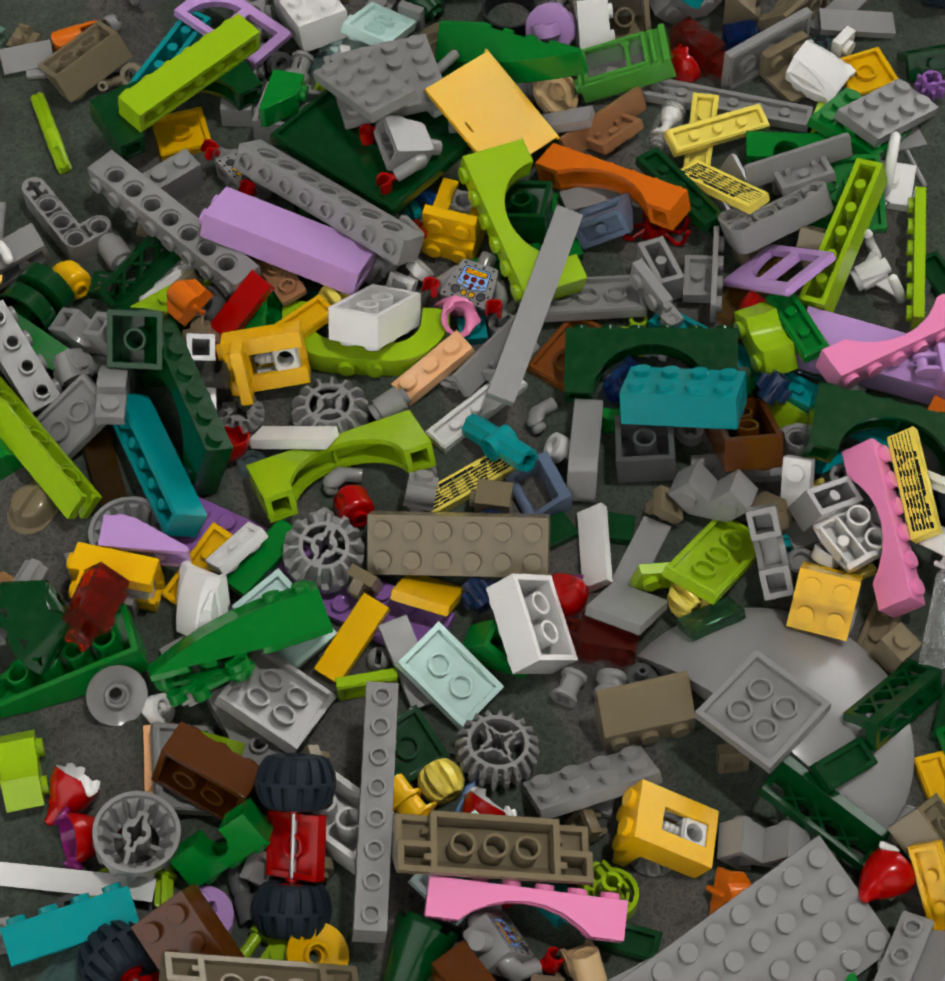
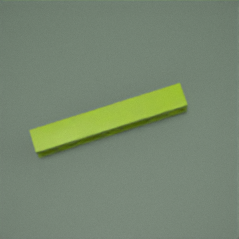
M0 375V438L67 519L76 518L77 512L80 514L81 519H88L102 496Z

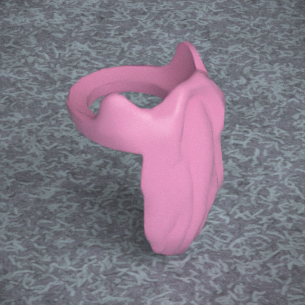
M453 295L443 298L434 305V308L442 309L441 323L449 335L454 333L448 325L450 312L452 317H465V328L462 332H459L463 337L469 335L475 326L481 322L474 303L467 298Z

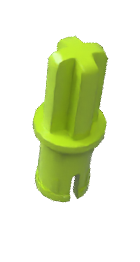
M170 864L166 871L161 869L155 873L156 884L153 904L155 908H158L173 897L174 882L177 881V874L174 873L175 868L172 864Z

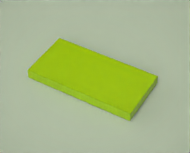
M713 519L664 568L662 576L710 604L715 605L757 560L749 527L734 519L730 522Z

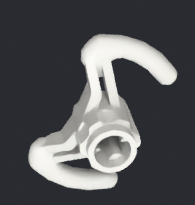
M868 229L863 240L869 255L864 262L855 266L854 270L850 271V275L859 292L876 286L893 295L897 303L903 304L906 299L902 284L897 275L891 274L888 276L892 272L891 267L885 257L881 259L882 254L874 240L873 232Z

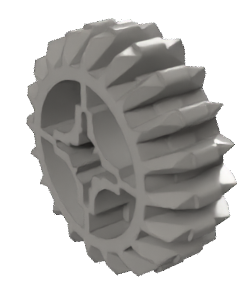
M500 709L497 715H492L487 710L484 717L476 713L473 721L466 720L464 728L458 731L454 750H456L455 760L460 764L462 772L468 773L469 782L478 779L480 788L487 783L491 784V788L494 791L497 785H502L507 790L510 782L518 787L521 783V778L528 780L531 771H534L536 768L540 750L538 749L539 741L537 736L533 735L534 730L532 726L525 727L526 722L524 718L516 721L514 720L515 715L513 712L508 716H504ZM481 739L483 744L480 745L479 750L474 752L472 746ZM519 748L521 755L513 761L511 755L514 754V750Z

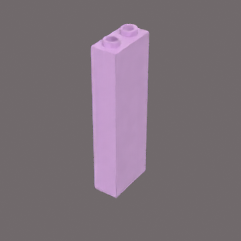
M227 186L219 195L216 194L213 197L209 208H204L199 217L201 237L348 295L357 292L374 267L377 253L340 231Z
M811 306L807 307V312L830 346L844 339L859 342H878L891 340L907 334ZM936 345L929 347L926 352H933ZM796 351L799 369L821 375L815 367L818 358L804 363ZM914 355L906 358L904 362L896 367L891 365L883 369L877 376L872 378L868 376L858 382L870 389L930 405L934 395L945 399V388H936L934 378L920 379L916 377L915 370L917 365L913 364L912 361Z

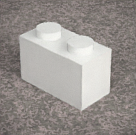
M608 0L573 1L575 21L577 23L576 38L578 48L585 49L615 40L614 29H610L609 19H613L612 3H608Z

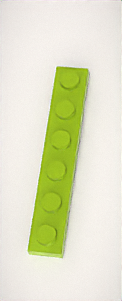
M915 186L913 197H908L907 214H911V218L907 220L906 235H911V240H907L906 256H911V261H907L906 278H910V283L906 284L905 299L910 300V305H906L905 322H910V331L917 328L925 319L926 187Z

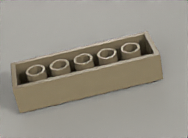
M371 511L367 514V572L378 575L507 577L512 573L549 575L551 514Z

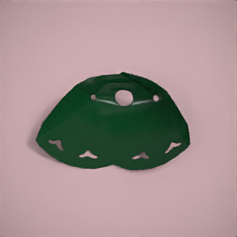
M47 580L0 582V608L7 609L6 618L3 617V612H0V627L7 631L9 646L16 657L30 670L44 675L53 667L68 639L73 621L70 615L71 611L59 593ZM18 638L28 641L25 650L22 647L23 644L19 642ZM42 657L43 665L41 666L38 661H34L32 658Z

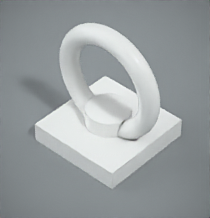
M894 131L889 137L885 160H881L887 177L884 199L890 201L886 209L907 212L908 197H912L917 166L897 162L901 135L899 132Z

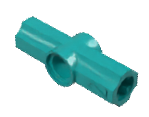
M473 413L465 418V423L461 427L463 436L481 446L483 453L491 461L496 462L501 459L518 471L526 473L534 468L538 460L537 451L520 441L511 427L506 424L498 427L482 416H476Z

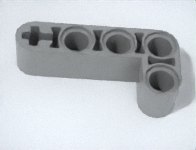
M31 177L23 182L21 189L28 210L69 260L82 263L99 254L97 246L99 239L107 233H113L109 218L103 215H96L79 224L44 180L38 177Z
M816 181L759 208L750 215L737 208H730L721 212L718 220L726 243L739 254H749L799 230L800 227L807 226L827 216L833 211L834 207L826 183Z
M575 398L567 472V488L572 495V501L595 502L604 400Z

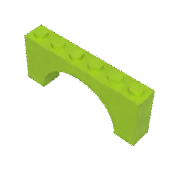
M523 139L462 156L460 168H458L459 180L468 189L469 202L472 207H476L479 213V224L482 230L487 231L491 251L494 254L497 253L500 260L501 273L504 277L508 278L511 284V295L519 304L540 252L527 244L516 233L505 209L506 192L515 182L528 176L533 165V159ZM577 254L568 256L552 300L583 291L588 277Z
M406 410L339 433V436L326 450L292 449L248 464L246 468L252 489L270 523L299 514L297 502L302 492L314 481L330 473L336 467H348L365 463H385L400 467L409 474L410 472L414 473L420 469L426 470L437 465L431 440L410 410Z

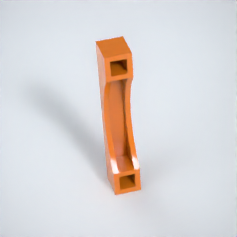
M553 143L535 162L539 181H553V188L559 190L590 187L606 189L620 194L629 192L632 201L637 203L646 213L650 223L672 231L691 210L687 189L644 175L635 170L621 167L612 162L598 159L592 155L578 152L569 147Z

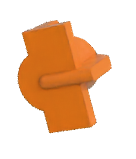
M196 279L178 280L167 290V311L179 323L186 326L197 313L202 316L205 314L202 308L213 297V294Z
M717 867L714 885L706 886V891L712 894L709 915L752 884L744 872L730 871L723 867Z

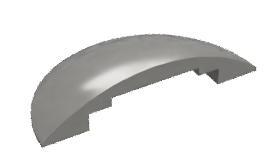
M735 608L705 614L700 619L683 622L666 631L637 655L639 660L651 665L660 676L687 671L691 690L704 700H707L756 649L831 703V710L789 753L790 756L811 772L812 770L809 766L861 736L865 741V728L844 721V712L888 677L873 657L851 638L848 637L847 641L788 627L786 624L789 612L769 608ZM883 699V700H876L875 702H886V701H890V700H889V699ZM862 713L861 715L870 717L873 713ZM910 723L877 751L870 750L878 761L875 766L835 789L886 829L889 825L895 823L903 806L906 804L910 792L914 770V744Z

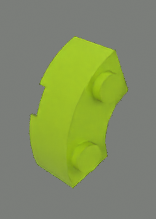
M762 302L734 312L736 322L733 323V328H738V338L742 339L750 357L751 366L755 372L759 371L761 374L769 372L771 374L773 370H777L784 374L798 369L794 342L784 331L779 320L777 308Z
M35 729L0 736V784L7 813L45 805V795L50 794L49 780L47 775L43 776L40 760V757L45 756L42 737H36Z

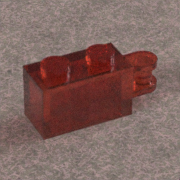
M690 16L673 26L670 30V49L673 50L679 44H682V47L687 46L689 48L688 54L699 65L700 74L707 77L712 73L721 80L726 43Z
M103 562L86 568L62 620L70 624L64 640L68 643L74 642L78 645L80 651L85 652L91 646L95 637L108 633L116 622L114 616L118 608L127 597L125 591L130 581Z
M582 610L580 619L564 616L569 631H577V633L570 632V636L578 656L588 661H595L597 659L608 660L618 666L634 665L636 663L641 634L636 635L585 615L586 610Z

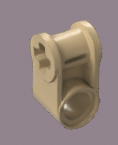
M586 939L584 944L569 950L565 948L559 949L560 959H565L562 963L564 970L573 981H607L599 949L592 940Z

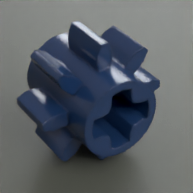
M773 370L771 374L763 372L755 382L760 386L757 395L772 406L777 401L785 404L793 393L788 389L791 381L777 370Z
M473 577L462 586L461 589L464 593L461 594L462 598L460 601L467 611L474 608L480 614L491 608L486 590L487 587L494 584L491 578L485 581L481 577Z

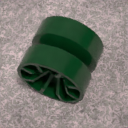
M31 262L18 275L16 282L11 283L0 295V301L3 300L8 307L12 306L18 314L48 333V328L62 307L70 308L75 301V296L71 287L57 272L44 264Z

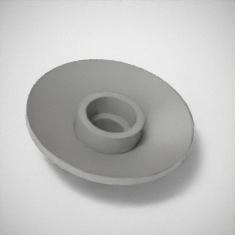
M112 665L103 668L93 676L86 690V703L89 711L99 722L110 726H121L127 721L138 718L148 698V689L143 677L133 668L124 665ZM119 688V696L115 698L110 697L111 690Z

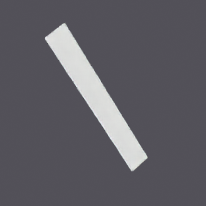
M0 862V886L72 894L89 892L90 896H97L103 894L101 888L120 882L122 887L129 886L133 900L152 902L156 878L147 880V877H136L135 881H128L126 876L120 874L115 877L110 873Z

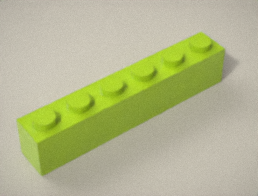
M239 13L231 19H226L218 28L203 35L192 46L184 48L173 59L165 61L160 68L151 74L145 75L140 82L131 88L125 89L118 96L119 114L142 133L260 49V31Z
M861 158L856 159L818 249L820 251L833 252L836 260L803 285L798 298L806 310L808 306L834 312L887 184L883 163Z

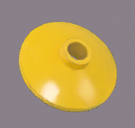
M325 923L318 936H316V930L311 939L304 940V937H301L299 940L291 935L287 943L286 961L314 963L309 958V953L314 951L318 956L316 963L348 965L349 949L345 938L335 927Z

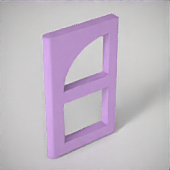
M186 0L174 10L175 17L202 35L210 33L214 29L191 13L209 7L232 9L247 21L251 20L273 35L258 51L245 59L246 63L253 70L293 37V32L245 0Z
M769 244L723 280V285L788 297L834 262L836 257L833 252ZM773 256L783 257L781 261L763 275L756 277L758 271ZM799 261H812L811 264L788 282L776 280Z

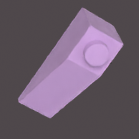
M124 514L104 515L97 546L158 558L162 566L180 567L182 562L186 560L191 561L188 546L139 519Z

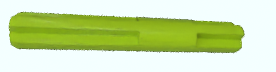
M38 92L32 95L30 100L55 166L60 174H65L71 171L72 166L43 93Z

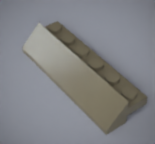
M430 810L428 816L395 813L393 818V850L391 857L397 873L593 885L594 883L593 853L589 852L588 827L559 825V819Z
M168 951L163 952L159 981H359L356 966Z

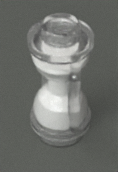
M671 98L662 104L646 139V144L650 150L658 147L663 153L670 152L663 134L665 130L682 125L686 116V106L682 101Z

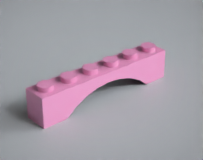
M945 293L937 296L928 317L917 328L907 334L891 340L878 342H859L844 339L822 349L815 367L828 383L849 389L863 378L868 376L870 378L875 377L883 369L891 365L896 367L914 354L926 352L929 347L937 343H945Z
M870 438L842 451L847 476L849 475L850 479L869 495L876 506L881 520L883 535L882 555L873 581V588L879 611L892 618H897L925 606L923 597L925 587L918 576L916 568L918 566V559L911 548L908 526L905 524L903 515L904 509L897 491V479L890 463L892 461L890 450L886 445Z
M430 875L428 878L423 917L431 920L456 923L467 915L486 907L502 904H525L545 909L560 916L573 925L588 940L619 944L624 941L628 901L620 900V894L600 892V897L588 896L587 890L580 888H568L567 893L554 891L555 886L536 883L534 888L521 887L522 882L517 880L502 879V884L488 883L489 879L469 877V880L456 879V876Z

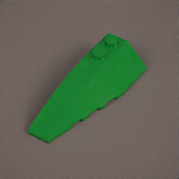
M442 20L439 23L435 53L436 63L443 59L451 50H456L460 55L441 74L442 78L485 53V49H488L515 83L559 79L586 74L588 71L582 50L578 47L552 40L545 43L537 39V36L527 34L526 37L514 34V30L504 28L501 31L492 28V24L486 22Z
M308 580L295 582L291 585V588L280 592L279 590L268 591L262 594V598L226 612L199 627L147 666L151 682L190 673L194 665L199 664L200 667H206L207 669L218 666L223 658H235L241 655L248 656L249 652L263 649L264 654H268L334 632L314 580L310 582Z
M126 603L72 624L61 654L53 667L44 675L30 670L19 659L9 664L10 668L0 675V718L39 710L84 696L93 676L108 666L124 665L133 668L138 673L148 670L149 661L145 646ZM42 657L32 658V660L38 661L41 666L43 665Z

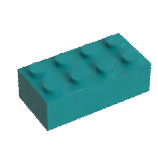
M646 364L631 366L619 392L621 424L737 430L747 403L746 371H737L734 368L708 370L706 367L683 369L677 366H666L659 368L650 367Z

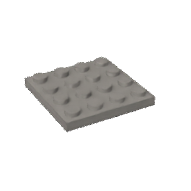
M426 34L412 35L403 39L358 48L360 52L416 90L417 100L389 115L407 116L437 109V106L424 92L427 87L442 79ZM350 51L324 56V64L333 62ZM335 96L345 130L359 127L363 124H372V122Z

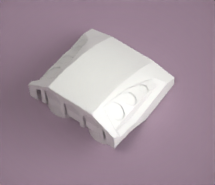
M811 39L806 40L794 55L786 71L785 80L790 82L795 90L803 92L807 98L826 104L839 93L850 77H854L856 70L832 52L815 44L814 40Z
M861 504L853 505L846 511L836 513L814 524L812 528L820 542L847 573L855 572L882 555V528L874 524V520L870 519V511Z
M189 560L182 562L177 589L176 632L188 636L199 627L229 612L230 599L226 575H218L192 565Z

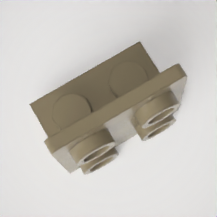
M803 30L764 50L760 56L758 74L784 100L792 103H797L806 98L803 92L795 90L791 83L785 80L786 71L794 55L804 42L808 40V35Z

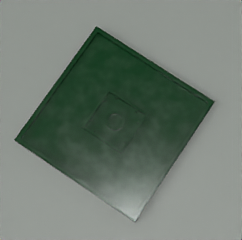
M327 89L270 134V142L393 217L457 163L462 156H465L472 150L459 133H449L448 120L443 114L433 118L427 111L402 116L406 119L422 122L426 126L430 139L441 140L442 152L439 156H431L424 169L411 174L401 181L397 179L392 182L393 190L389 194H381V185L377 186L376 184L377 175L382 172L391 174L393 171H387L376 139L373 144L363 146L360 141V126L345 130L335 96Z

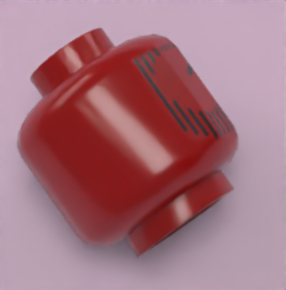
M346 485L339 489L333 498V508L337 516L341 519L343 516L347 517L354 528L366 525L367 514L375 511V506L367 490L360 485Z

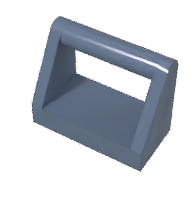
M627 192L580 210L579 213L583 214L576 237L584 250L630 233L633 229V208L630 193Z
M548 451L538 454V460L530 472H520L516 469L505 478V482H513V496L523 514H551L553 516L561 511L567 513L572 509V495ZM539 474L552 501L535 512L519 482Z

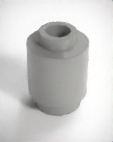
M114 233L103 235L97 244L99 254L112 271L132 252L124 240ZM129 265L126 268V271H128L132 266Z
M393 386L372 400L373 404L368 406V409L377 421L410 410L407 404L412 401L403 387L397 390Z

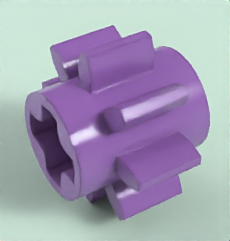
M927 70L923 75H917L914 89L930 98L931 102H934L937 98H944L945 80H942L941 73Z

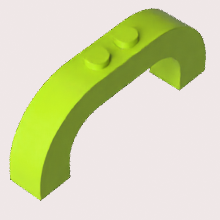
M293 301L283 306L282 318L308 301ZM423 308L421 325L412 337L404 341L388 343L378 351H368L363 346L358 345L343 346L339 341L329 340V338L314 332L304 339L310 367L318 371L338 373L343 376H352L353 374L368 375L373 378L401 376L450 336L441 323L442 309ZM451 312L449 313V316H448V325H449L450 329H451Z

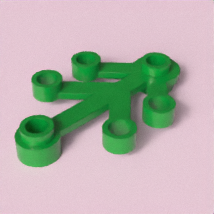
M247 655L235 658L227 657L222 660L225 668L219 669V666L206 669V667H200L198 664L199 673L174 676L154 681L153 683L157 691L167 694L166 697L171 707L179 706L188 700L186 694L191 692L194 701L200 703L212 696V689L230 680H235V682L239 683L249 679L253 675L252 671L256 668L253 660H249Z

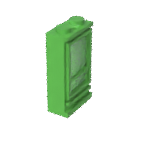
M664 23L658 24L656 29H648L646 32L641 31L581 49L588 71L586 74L576 75L577 79H574V85L577 94L583 95L585 103L627 92L636 86L644 87L677 77L671 61L673 59L670 49L671 43Z

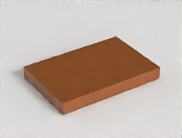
M592 320L564 321L531 359L526 371L564 392L566 328H572L574 325H586L589 328L601 327V325Z

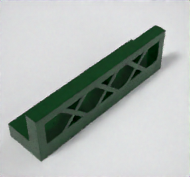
M945 44L897 53L898 60L905 62L908 81L916 80L918 74L923 75L927 70H934L941 73V75H945Z
M658 147L636 157L635 165L645 175L687 189L691 210L686 216L702 232L707 230L712 236L714 235V226H719V236L721 235L722 229L718 216L723 211Z
M148 235L94 291L109 309L130 307L140 301L139 297L141 295H144L154 287V284L178 262L180 256L160 245V240L155 236L151 237ZM145 248H154V260L151 263H143V250ZM129 265L137 266V278L134 281H126V268ZM111 283L119 284V296L115 300L105 291Z
M909 659L844 712L843 720L865 728V743L870 750L877 751L940 698L942 670ZM911 671H912V672H915V673H918V674H921V675H909V676H908V674H909ZM895 686H906L905 688L892 689ZM883 699H889V700H890V701H886V702H875L876 700H883ZM862 713H873V715H871L870 717H866V716L861 715V714H862Z
M789 754L770 773L757 792L812 836L817 837L820 835L829 849L859 872H861L868 856L879 847L880 840L886 841L891 834L889 830L836 790L826 794L814 773ZM772 783L783 789L786 797H780L770 789ZM798 805H804L809 809L811 816L802 814L799 811ZM824 825H830L834 828L837 836L828 834L825 831ZM850 845H856L865 852L862 859L852 852Z

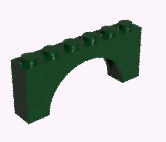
M244 60L198 93L219 96L232 103L240 111L259 103L262 95V83ZM141 79L124 84L118 89L89 100L91 119L113 151L124 160H129L146 152L144 133H140L119 114L118 96L125 89L131 88L140 82Z
M175 319L164 320V370L134 369L141 388L168 387L175 401L181 422L183 436L182 465L197 496L215 494L233 451V445Z
M574 325L572 328H566L565 402H574L575 398L594 399L600 380L613 366L623 360L639 355L656 354L672 357L687 364L692 369L695 367H706L708 370L734 368L738 371V328H732L728 325H718L715 328H703L700 325H689L686 328H675L672 325H660L658 328H646L643 325H632L629 328H617L615 325H603L600 328Z
M819 382L811 397L802 456L831 463L839 449V445L854 434L871 430L898 433L914 426L918 430L922 447L933 456L942 474L945 475V412H935L924 409L919 405H908L896 402L891 398L868 395L860 390L853 391L841 388L833 383Z

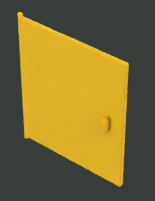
M485 49V53L424 90L474 153L523 139L531 155L554 139H557V141L560 139L558 134L488 49Z

